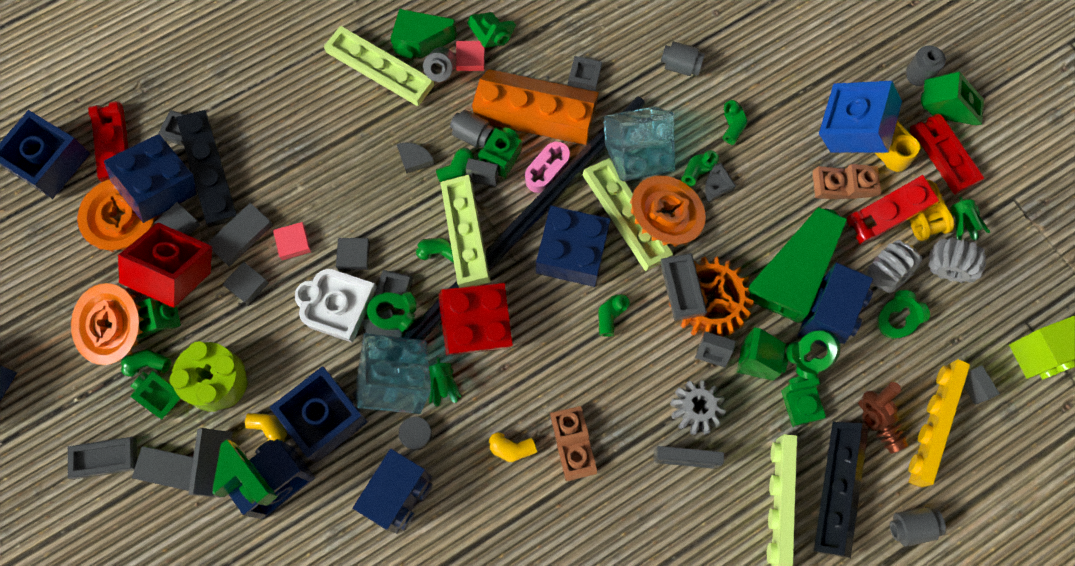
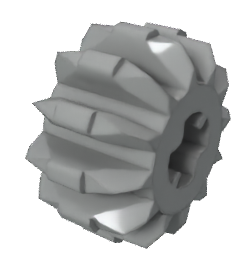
M953 237L949 238V240L939 239L938 243L934 244L928 258L930 260L928 264L930 271L938 275L940 279L945 278L950 280V282H975L976 279L981 278L986 266L985 249L977 246L975 242H967L964 239L956 240Z
M902 240L894 241L874 258V262L869 266L867 276L873 278L872 283L876 287L887 293L894 292L914 275L922 261V256L908 243Z
M704 380L699 382L697 388L692 381H688L686 383V390L679 387L675 391L678 398L672 399L670 402L671 406L678 408V410L671 414L672 418L682 417L683 420L678 426L681 430L687 424L691 425V435H695L699 427L705 435L709 434L710 425L718 428L721 424L718 417L726 414L725 409L718 407V405L725 401L724 397L719 396L715 398L713 396L717 391L716 386H712L708 391L705 390L706 382ZM697 402H700L703 407L697 414L692 409Z

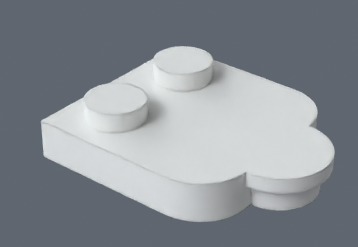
M333 269L322 270L316 274L313 281L301 283L295 291V301L300 307V319L311 329L353 343L366 315L368 304L377 290V286L375 283Z

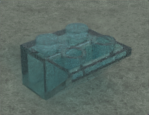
M655 106L604 116L605 146L621 181L624 182L675 171L673 112Z
M364 333L356 382L357 408L421 414L431 392L427 341Z

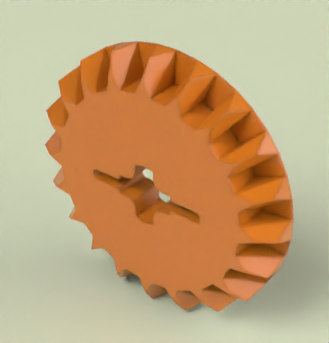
M652 176L639 183L633 192L630 204H632L631 214L635 216V224H639L642 227V234L648 233L651 235L652 241L660 240L663 246L673 244L674 247H677L680 244L687 245L702 232L706 220L703 203L696 192L681 180L669 176ZM663 208L665 210H675L671 216L668 213H661Z
M109 179L96 185L86 194L78 210L77 222L79 230L86 241L100 250L104 249L114 252L115 250L126 249L154 226L153 222L156 217L143 223ZM118 207L123 213H125L121 215V220L119 221L120 223H118L117 220L112 218L113 216L117 215Z
M98 284L85 291L77 301L71 318V334L77 350L88 361L98 365H112L113 363L121 362L125 356L131 355L132 347L139 344L136 340L137 336L143 333L139 329V322L144 319L138 314L141 307L134 302L136 296L129 294L127 288L120 287L118 284ZM105 320L112 322L111 328L105 326Z

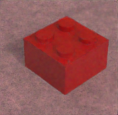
M158 222L118 254L119 283L175 308L211 274L212 246Z
M505 283L442 289L440 291L439 302L446 356L503 350L513 346Z

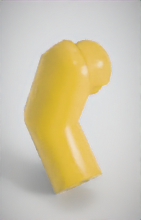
M247 413L245 418L246 429L263 430L268 438L267 441L279 439L285 443L287 430L275 415Z
M497 432L489 438L491 452L507 462H515L537 453L532 437L519 443H514L505 438L503 433Z

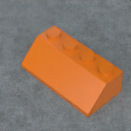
M488 69L479 79L472 108L473 114L490 121L493 126L587 145L599 92Z

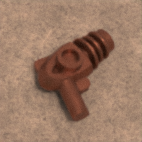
M890 382L880 394L875 391H866L858 402L864 412L862 419L865 425L871 428L872 431L881 430L876 434V437L884 436L881 442H888L884 445V448H887L890 454L896 453L908 446L906 442L907 437H900L903 434V430L896 431L902 424L893 425L899 418L897 416V406L892 400L901 392V387L896 382Z

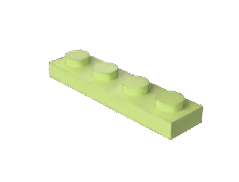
M342 26L336 30L324 45V49L329 55L418 107L435 85L434 81L430 80L425 74Z
M610 158L584 169L583 177L645 272L660 265L662 258L673 256L668 245L663 246L660 240L652 241V236L648 233L642 234V227L639 224H635V216L631 214L632 204H630L633 193Z
M468 174L442 181L440 183L457 284L461 288L490 283L491 280L472 180Z
M783 434L771 446V461L775 462V475L771 476L769 484L770 495H774V509H770L768 514V527L773 529L772 543H768L767 562L771 566H793L796 435Z

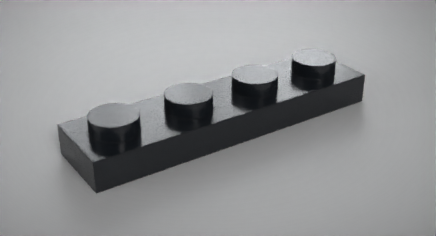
M206 110L177 116L176 120L208 227L230 222L237 215L208 114Z
M832 422L814 551L817 553L851 559L869 428L863 423Z

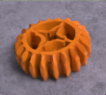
M705 256L701 258L700 265L694 261L698 279L706 277L715 279L708 284L699 282L705 306L708 302L706 298L716 288L714 293L715 299L706 308V315L684 319L680 325L683 329L689 324L693 326L691 334L694 336L699 330H702L703 334L705 331L713 332V334L721 337L724 331L728 336H731L735 332L734 327L741 329L744 325L743 319H748L751 315L748 308L754 305V300L748 298L750 294L749 287H744L749 282L748 277H738L741 267L735 268L734 271L729 269L731 265L730 260L726 261L724 265L719 264L718 256L714 257L711 264H709ZM724 284H726L731 290L734 297V301H732L731 296L725 293L723 288ZM711 312H720L722 314L726 312L730 314L721 319L707 318Z

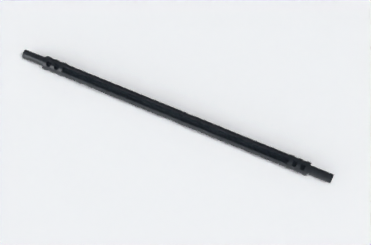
M637 96L620 114H615L605 127L599 131L583 150L485 250L489 271L583 174L584 169L588 168L629 126L628 122L645 105V101L641 97ZM457 281L449 289L459 288ZM439 299L389 349L385 356L371 368L373 372L353 391L351 395L360 403L382 380L386 381L399 365L440 324L442 319Z

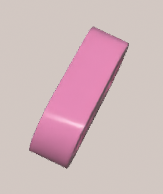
M552 142L542 150L525 171V183L529 190L541 193L569 164V148L562 142ZM559 152L562 153V160L557 158L550 165L552 153L554 155H557ZM546 170L544 172V181L537 180L533 182V174L539 176Z

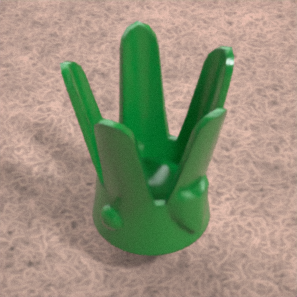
M960 196V202L951 206V213L956 221L957 240H962L964 223L970 237L974 241H977L979 238L977 230H982L983 228L987 233H991L980 217L976 201L972 199L963 200L962 196Z
M437 357V364L427 368V375L431 380L429 404L434 400V405L438 407L441 404V397L446 398L448 394L451 401L457 403V395L460 398L462 396L452 375L454 372L452 364L440 363V358Z

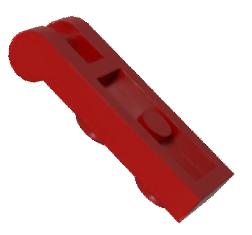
M120 101L110 102L105 107L95 105L88 108L92 121L97 177L101 182L109 180L104 160L129 149L125 113ZM112 117V122L105 124V118Z
M935 114L929 117L925 123L918 122L910 126V134L919 141L954 195L979 184L985 179L942 115ZM931 132L936 133L938 136L934 138Z
M921 175L862 210L852 213L846 217V222L849 227H853L856 231L858 243L864 245L937 205L940 201L924 175ZM873 217L877 225L868 229L864 221Z

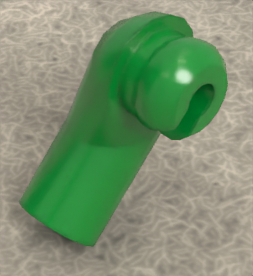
M730 100L723 107L729 127L722 138L726 143L734 145L747 125V118L742 106L737 101Z

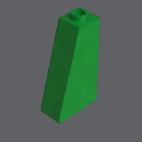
M818 207L750 284L748 298L754 300V304L800 324L810 311L847 219L839 216L834 210Z

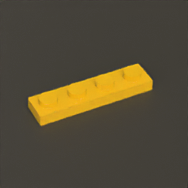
M957 359L946 366H942L936 378V383L939 384L936 395L931 397L927 406V412L930 415L927 424L922 426L918 435V442L921 444L918 454H915L909 463L908 471L911 473L908 483L920 488L934 484L970 367L969 363Z

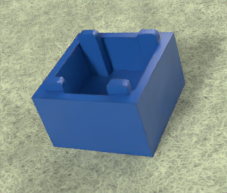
M893 81L833 84L819 135L830 153H889L902 105V100Z

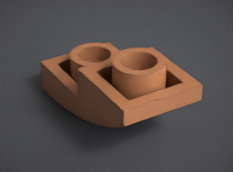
M850 164L845 169L818 166L812 171L815 198L855 199L875 197L881 194L878 166Z
M581 406L550 413L565 481L596 475L597 468Z

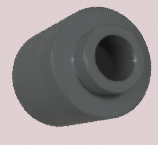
M673 41L671 46L665 45L661 62L666 63L664 68L666 70L691 76V74L698 76L705 53L699 52V48Z
M931 45L920 48L906 68L908 81L915 86H923L926 79L936 77L946 62L942 50Z
M435 48L424 60V73L432 81H445L456 67V57L448 48Z
M467 110L456 113L450 124L454 137L476 148H484L495 127L491 126L490 121Z
M922 507L895 513L893 521H890V531L896 541H900L904 547L938 540L939 536L945 535L946 525L938 509Z

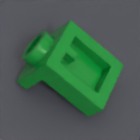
M493 12L473 14L467 22L484 48L505 45L511 39V34L516 27L513 20L499 22Z
M153 298L137 303L141 307L138 314L144 319L139 322V329L143 333L139 334L137 338H143L162 329H176L181 326L177 306L173 308Z
M154 370L149 375L143 371L130 385L134 389L130 397L161 420L181 399L175 392L174 387Z
M798 376L788 380L789 385L782 389L781 393L792 427L824 420L826 415L816 388L821 384L819 378L808 380Z

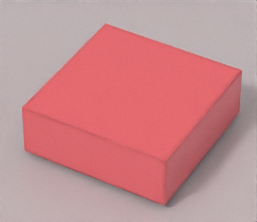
M456 41V71H484L485 48L480 41Z
M303 222L273 230L278 254L282 261L311 253Z

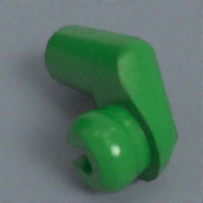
M461 148L455 153L449 166L436 169L439 182L465 176L468 159H474L472 151L468 148Z
M708 150L704 154L692 157L682 176V182L688 186H694L699 175L710 172L719 162L718 154L715 151Z
M427 238L422 239L417 244L416 256L421 260L430 259L432 254H441L454 263L451 243L446 239Z
M613 295L599 307V336H614V320L630 306L629 298L626 295Z
M145 349L125 356L121 361V372L125 376L133 377L139 373V368L148 366L165 373L171 366V359Z

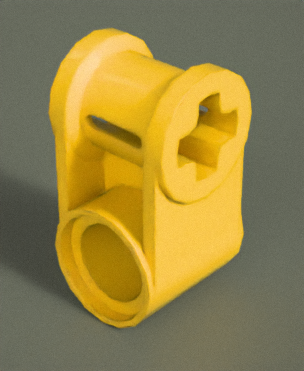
M897 120L889 153L875 154L885 163L887 168L895 172H902L910 166L918 155L920 144Z
M929 179L926 180L940 203L909 220L912 231L919 241L928 240L931 235L940 232L944 234L950 233L954 229L953 217L944 203L939 187Z

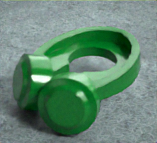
M899 290L895 292L894 299L888 302L879 312L877 325L880 332L888 338H904L914 332L920 323H925L929 320L930 311L926 303L917 302L915 293L909 290ZM904 308H909V315L905 318V326L902 329L892 327L888 320L889 315L892 312L899 313Z
M411 292L403 293V295L396 293L379 294L372 298L368 304V318L373 325L380 329H399L403 332L415 320L416 300ZM388 302L396 309H403L405 313L402 316L393 315L388 319H383L377 315L376 310L381 303Z
M813 331L805 335L800 342L790 343L787 347L786 355L789 362L797 365L796 373L800 377L813 380L818 377L819 372L830 368L837 361L841 350L840 342L829 331ZM817 340L823 341L827 346V355L822 359L815 357L811 361L807 360L808 353L812 351L813 343Z

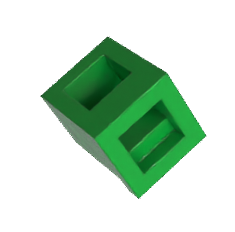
M495 128L483 150L481 149L478 154L479 161L497 164L499 176L506 179L522 151V141L518 139L519 135L510 128H504L503 131Z

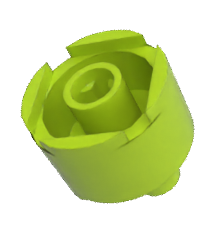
M198 341L192 343L177 358L170 375V383L177 395L185 402L207 412H217L218 410L232 407L242 398L247 388V377L242 360L227 348L214 342ZM212 374V379L208 380L209 376Z

